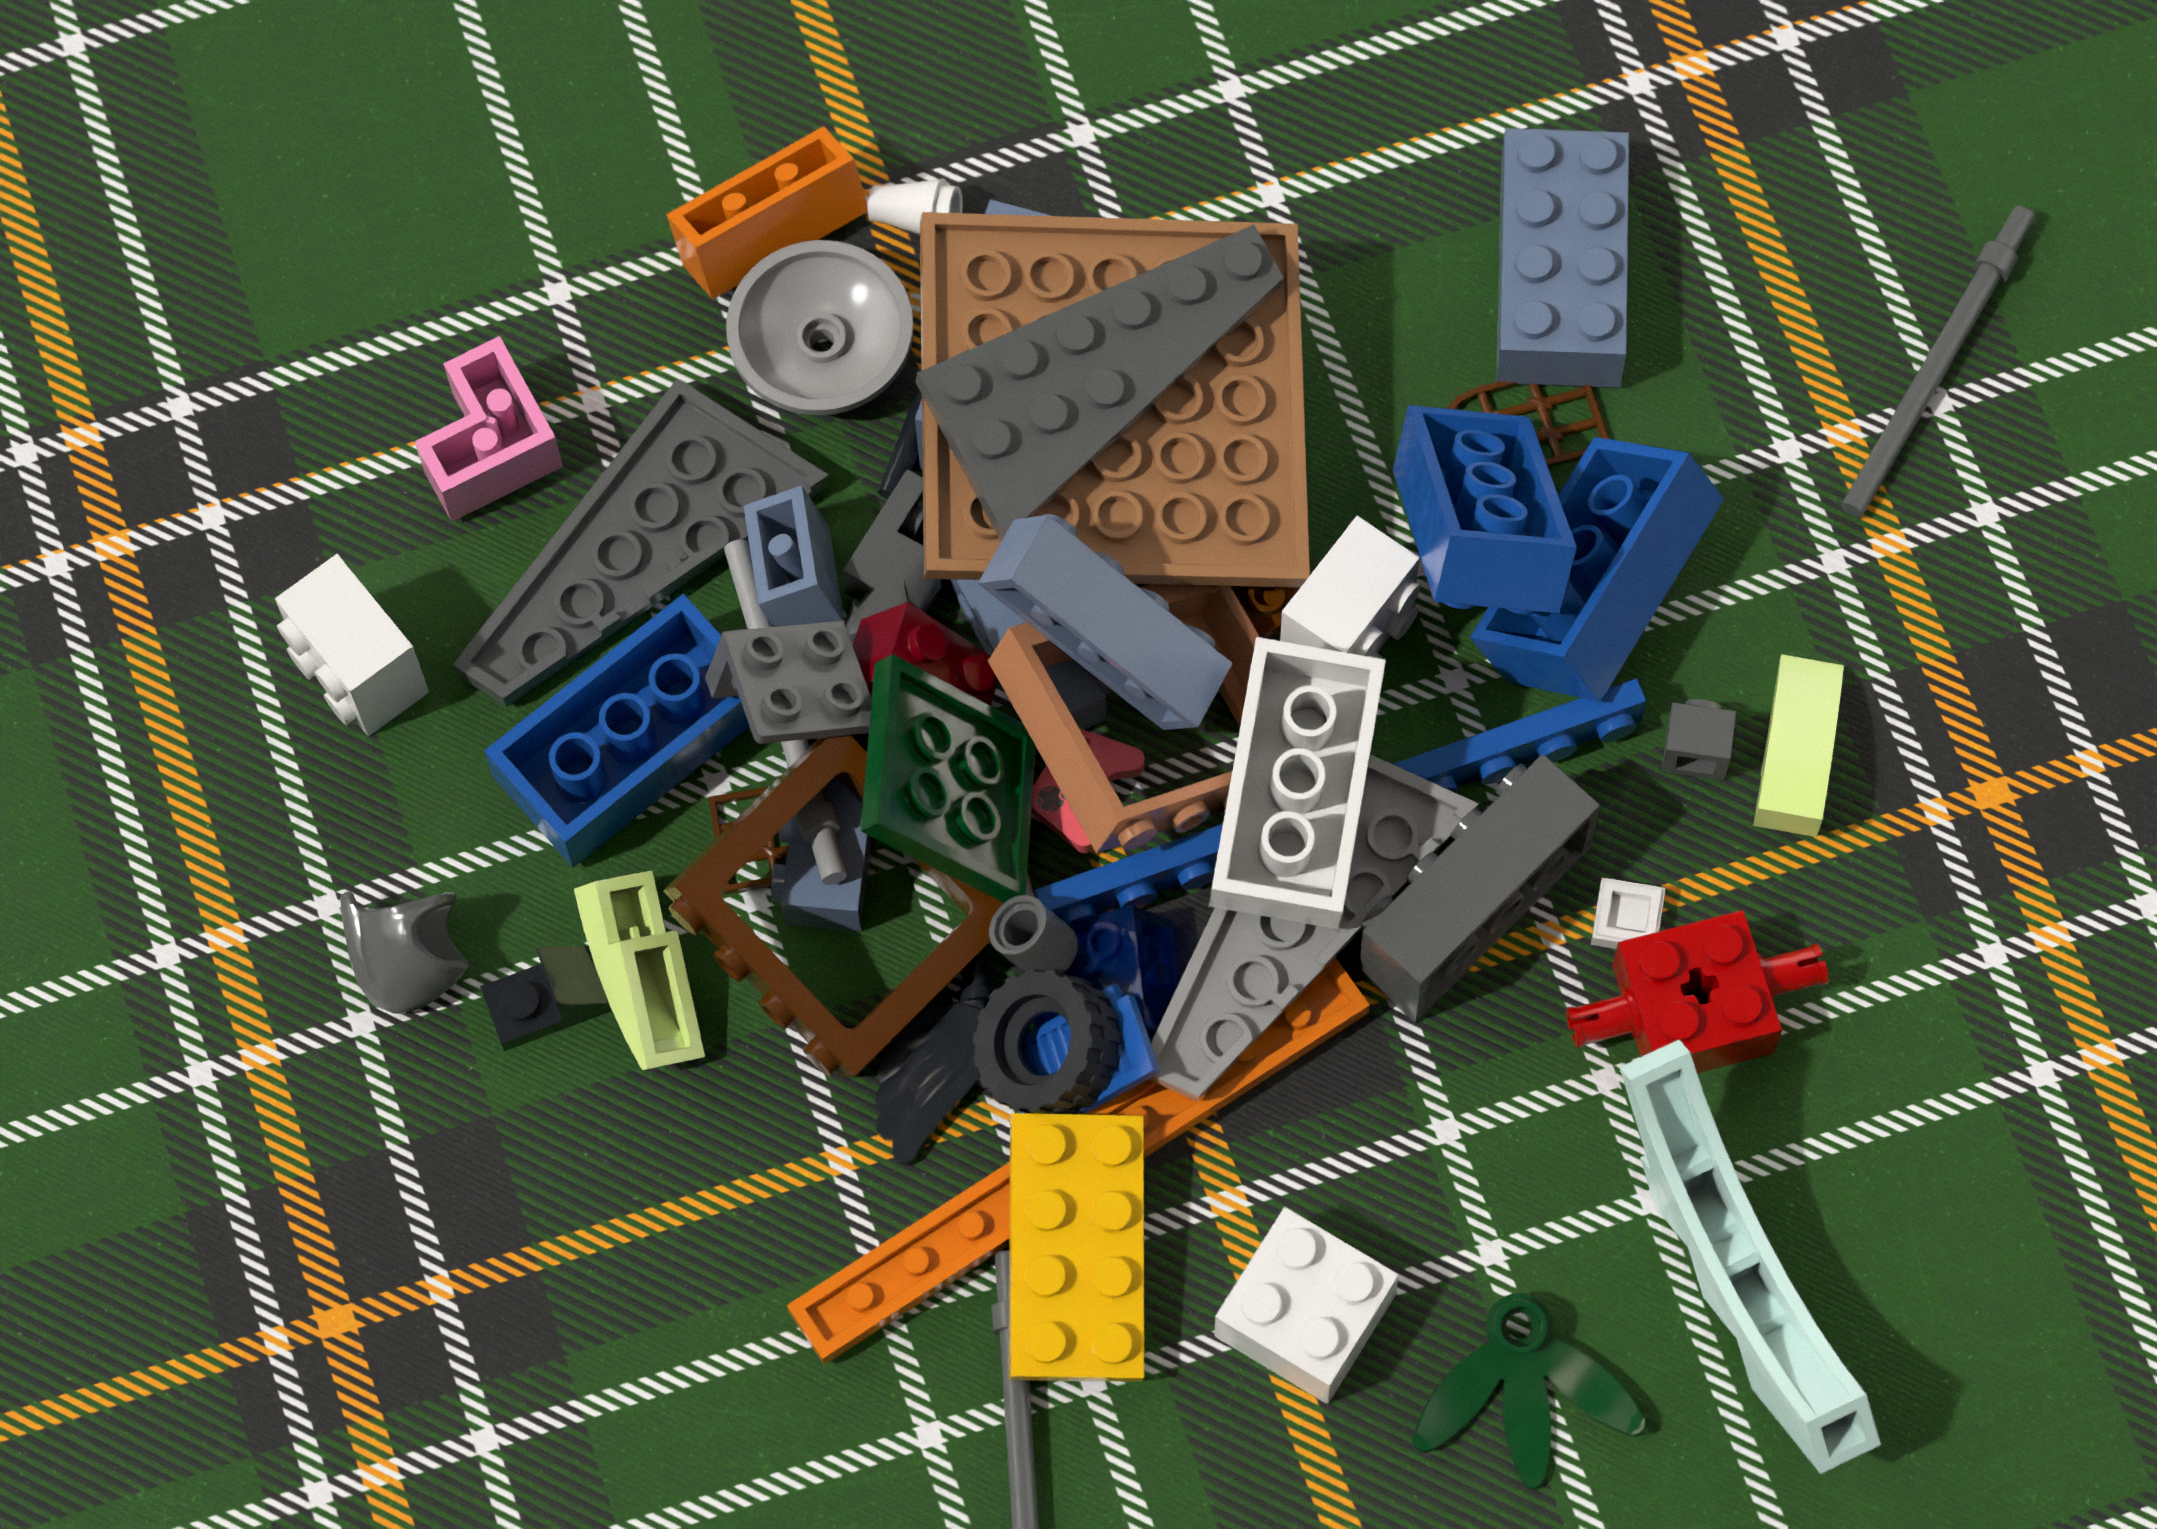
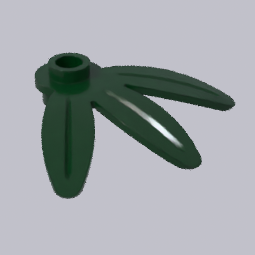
M1512 1293L1496 1301L1488 1312L1486 1334L1489 1342L1475 1349L1454 1367L1430 1396L1418 1420L1412 1442L1416 1450L1421 1453L1430 1452L1441 1446L1458 1433L1477 1414L1490 1397L1499 1380L1502 1379L1504 1380L1503 1422L1510 1455L1523 1484L1529 1489L1536 1490L1544 1484L1551 1451V1416L1543 1379L1544 1376H1547L1560 1392L1579 1409L1598 1422L1618 1432L1632 1437L1641 1436L1647 1429V1421L1631 1395L1605 1368L1578 1349L1551 1337V1315L1547 1307L1539 1299L1525 1293ZM1516 1313L1525 1314L1531 1323L1530 1332L1521 1339L1512 1338L1506 1330L1507 1320Z

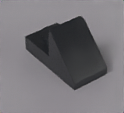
M549 946L538 948L536 952L541 964L480 986L504 1051L612 1011L595 968L589 946Z

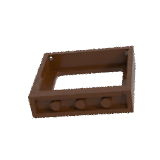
M851 735L819 738L663 890L673 901L668 909L674 918L688 932L695 936L702 931L718 948L713 957L721 968L739 983L747 978L763 995L758 1004L764 1013L784 1030L791 1025L808 1043L803 1048L807 1058L825 1075L830 1077L836 1072L841 1078L856 1076L990 942L989 927L995 912L1003 904L913 858L967 917L853 1029L844 1027L722 898V888L725 883L835 776L863 805L867 752Z

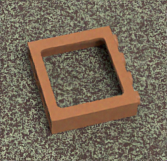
M1150 584L1140 587V589L1152 591L1165 599L1170 606L1169 612L1183 624L1196 627L1211 636L1215 641L1214 648L1233 663L1219 688V692L1240 727L1256 637L1260 636L1231 587ZM1027 622L1009 627L990 656L988 663L1096 853L1122 845L1124 850L1135 849L1147 843L1159 832L1173 827L1178 833L1185 832L1204 822L1209 815L1226 810L1232 771L1123 807L1045 670L1046 667L1069 661L1073 658Z

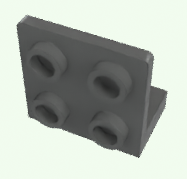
M844 621L722 632L705 679L712 698L740 697L753 738L757 743L765 744L869 733L872 699Z

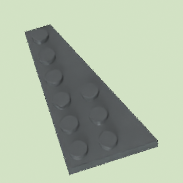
M1255 225L917 373L915 382L1000 541L1003 540L1013 520L1031 517L1038 509L1044 508L1082 468L1098 458L1159 401L1160 396L1180 377L1183 378L1199 363L1202 356L1225 335L1228 336L1280 288L1284 277Z
M677 378L453 663L455 673L503 706H509L726 557L724 551L726 544L738 539L749 541L743 505L801 485L808 496L812 498L830 485L829 475Z

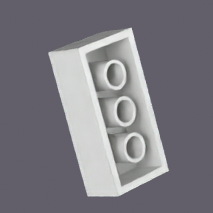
M1256 637L1209 907L1338 929L1346 896L1385 659Z

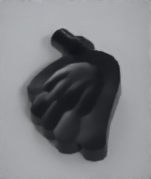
M975 956L962 969L963 988L958 991L959 1002L934 1005L921 1010L891 1040L894 1049L877 1066V1077L881 1085L875 1096L876 1106L880 1110L876 1122V1131L885 1141H892V1154L898 1164L909 1166L915 1163L923 1148L941 1124L980 1084L979 1078H981L979 1070L975 1068L973 1056H975V1044H972L973 1034L977 1032L979 1013L982 1008L985 1009L990 1000L988 997L995 990L988 983L986 957Z

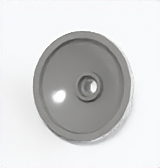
M829 240L806 241L792 244L771 253L758 262L744 276L736 288L729 305L726 322L727 342L731 358L738 373L745 383L767 402L798 414H837L870 402L886 390L897 378L908 359L912 346V308L906 290L899 278L890 267L875 255L862 248L843 242ZM819 340H829L833 343V346L824 352H819L812 348L813 344Z

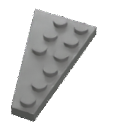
M1370 754L1343 913L1338 929L1214 908L1151 1042L1160 1073L1149 1078V1080L1198 1102L1364 928L1361 923L1371 908L1385 896H1389L1392 899L1408 882L1406 880L1407 876L1414 866L1429 852L1433 851L1436 853L1451 837L1457 824L1472 809L1478 807L1479 803Z

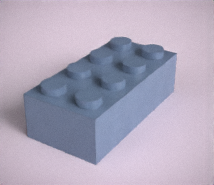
M1505 128L1500 188L1496 382L1562 386L1590 385L1591 387L1621 388L1626 359L1629 132Z

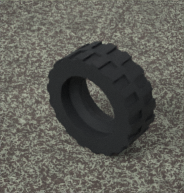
M1034 968L1025 970V974H1014L1005 980L1006 983L1000 989L995 988L988 997L990 1000L985 1009H981L977 1018L979 1020L977 1032L973 1034L972 1044H975L974 1066L980 1072L981 1078L979 1080L984 1089L991 1091L993 1094L992 1098L995 1101L1009 1106V1109L1033 1114H1079L1078 1110L1083 1107L1089 1108L1097 1101L1096 1097L1102 1090L1106 1091L1112 1081L1110 1079L1112 1072L1118 1066L1120 1056H1118V1046L1122 1043L1121 1031H1118L1116 1023L1119 1019L1115 1009L1109 1006L1107 1002L1109 998L1104 992L1093 988L1092 983L1049 969L1042 971ZM1047 1012H1056L1063 1016L1070 1026L1069 1050L1063 1064L1056 1072L1046 1076H1038L1031 1072L1024 1062V1039L1030 1025L1037 1016Z

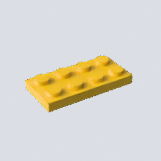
M1012 1113L1010 1117L1009 1380L1142 1382L1144 1379V1116Z

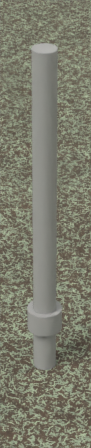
M738 539L725 545L724 551L747 629L773 627L758 605L748 541ZM807 739L781 742L788 768L809 748ZM821 789L796 814L802 839L811 843L822 883L832 885L846 879L847 873L835 836L839 832L840 826L834 806L831 802L825 801Z

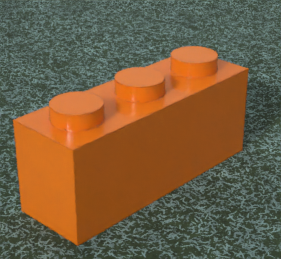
M823 126L671 211L666 216L684 268L713 300L738 286L744 276L758 262L771 253L792 244L819 240L868 212V205L854 158Z

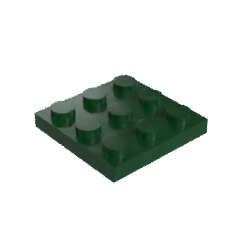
M893 654L876 662L874 666L861 832L1002 903L1013 897L1026 895L1035 744L1024 724Z

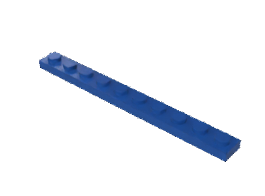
M1636 678L1609 688L1601 702L1579 698L1394 763L1393 765L1454 793L1458 792L1457 787L1480 779L1483 784L1497 783L1502 781L1517 765L1534 761L1542 754L1551 762H1556L1573 754L1577 750L1576 745L1599 737L1601 742L1607 743L1631 734L1637 728L1636 724L1641 723L1646 699ZM1223 824L1035 890V898L1041 901L1074 931H1077L1092 924L1097 919V914L1119 906L1123 911L1142 908L1155 901L1158 897L1157 893L1179 885L1184 890L1202 887L1214 879Z

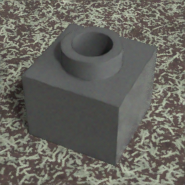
M1691 699L1684 704L1672 702L1667 723L1661 772L1725 781L1731 759L1736 711L1724 710L1720 704L1705 699Z

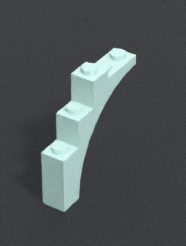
M1677 1040L1619 1067L1646 1153L1640 1159L1655 1208L1688 1247L1703 1298L1737 1338L1752 1390L1820 1474L1881 1445L1866 1393L1842 1364L1817 1327L1785 1273L1746 1197L1720 1138L1689 1050L1680 1040Z

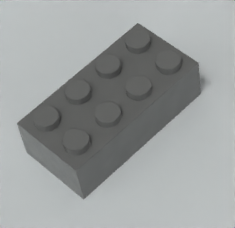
M1544 754L1528 769L1523 764L1513 768L1496 789L1499 797L1484 812L1477 807L1472 809L1453 830L1451 837L1455 841L1439 856L1433 851L1425 855L1407 876L1406 880L1410 885L1394 901L1389 896L1383 897L1371 908L1361 923L1365 929L1359 943L1361 946L1359 973L1414 1023L1591 849L1600 804Z

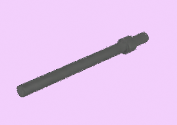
M2015 206L1995 241L1986 242L1974 263L1977 272L1841 503V508L1849 515L1856 518L1864 516L1998 283H2005L2017 265L2019 257L2016 252L2036 219L2035 214L2028 208Z
M1001 1251L995 1254L998 1303L993 1304L991 1309L993 1333L1000 1335L1012 1529H1039L1029 1380H1009V1251Z

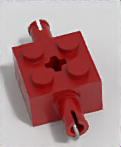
M1744 910L1618 942L1612 967L1620 989V996L1578 1007H1567V1024L1569 1031L1574 1030L1575 1032L1571 1038L1576 1048L1631 1033L1636 1041L1640 1057H1643L1680 1040L1689 1050L1696 1072L1701 1073L1774 1054L1782 1032L1773 1003L1774 996L1816 985L1828 984L1827 965L1825 961L1819 962L1818 958L1823 956L1818 944L1764 959L1760 953H1757ZM1694 991L1700 997H1707V1004H1699L1694 995L1685 996L1686 992Z

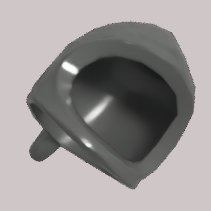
M345 892L341 895V913L349 959L358 986L372 1005L393 1014L409 1013L428 1005L459 981L470 963L452 943L448 930L450 912L457 901L456 893L445 892L392 907L364 908L358 905L352 892Z

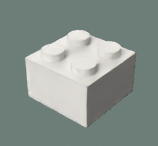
M1356 516L1283 609L1280 641L1382 659V656L1377 653L1388 638L1392 636L1399 640L1417 616L1419 609L1414 606V602L1421 589V584L1417 582L1420 557L1359 516Z
M338 554L275 598L284 619L277 625V628L290 646L286 649L289 656L307 679H311L313 676L317 677L327 692L323 695L325 700L345 725L355 720L369 737L429 693L412 644Z
M1284 1207L1216 1314L1215 1337L1328 1405L1396 1296L1399 1274Z

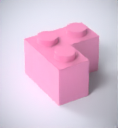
M500 336L443 363L453 396L465 417L415 441L424 472L451 522L563 467L555 435Z

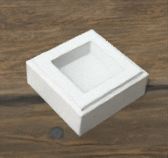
M1601 878L1591 945L1617 949L1618 942L1659 932L1665 888Z

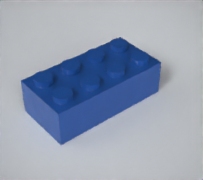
M1408 405L1393 472L1434 602H1441L1458 609H1469L1474 606L1506 608L1511 612L1522 615L1534 614L1537 611L1560 613L1577 547L1530 417Z
M1594 437L1558 495L1577 547L1560 613L1537 611L1534 614L1522 615L1511 612L1506 608L1488 607L1470 639L1506 682L1601 702L1724 498L1688 452Z
M684 594L484 750L493 778L572 867H575L750 727L740 697H711L705 676L721 635Z

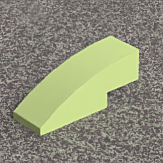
M1781 654L1753 826L1817 837L1823 820L1844 665Z
M653 871L595 881L574 888L583 929L595 968L613 1014L641 1069L647 1070L705 1057L678 931L666 932Z

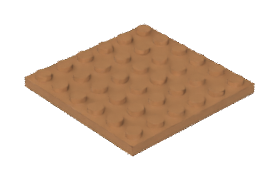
M922 212L920 219L922 370L1255 225L1284 277L1280 288L1228 336L1225 335L1201 357L1199 363L1183 378L1180 377L1160 396L1159 401L1098 458L1082 468L1061 488L1060 493L1044 508L1038 509L1031 517L1052 514L1066 520L1077 530L1076 538L1091 550L1101 552L1115 559L1124 569L1122 575L1134 584L1301 587L1310 576L1298 224ZM922 395L924 579L980 580L1001 541Z

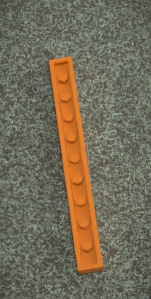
M1335 957L1198 1102L1147 1079L1085 1115L1144 1116L1145 1158L1368 1014L1370 1004ZM1010 1162L787 1305L788 1312L824 1365L1009 1246Z

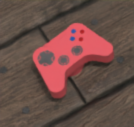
M1080 729L1109 782L1117 779L1134 778L1144 771V754L1139 748ZM1046 765L1033 785L1032 814L1077 852L1088 853L1094 849Z

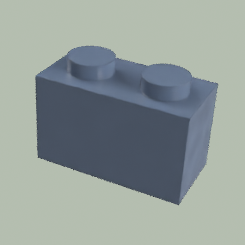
M801 485L743 505L758 605L774 627L844 621L830 527L803 486Z

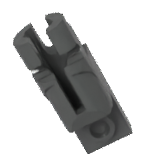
M908 469L843 569L844 593L854 599L845 621L852 646L861 619L906 602L911 603L927 614L941 592V579H924V546L916 542L923 534V477Z

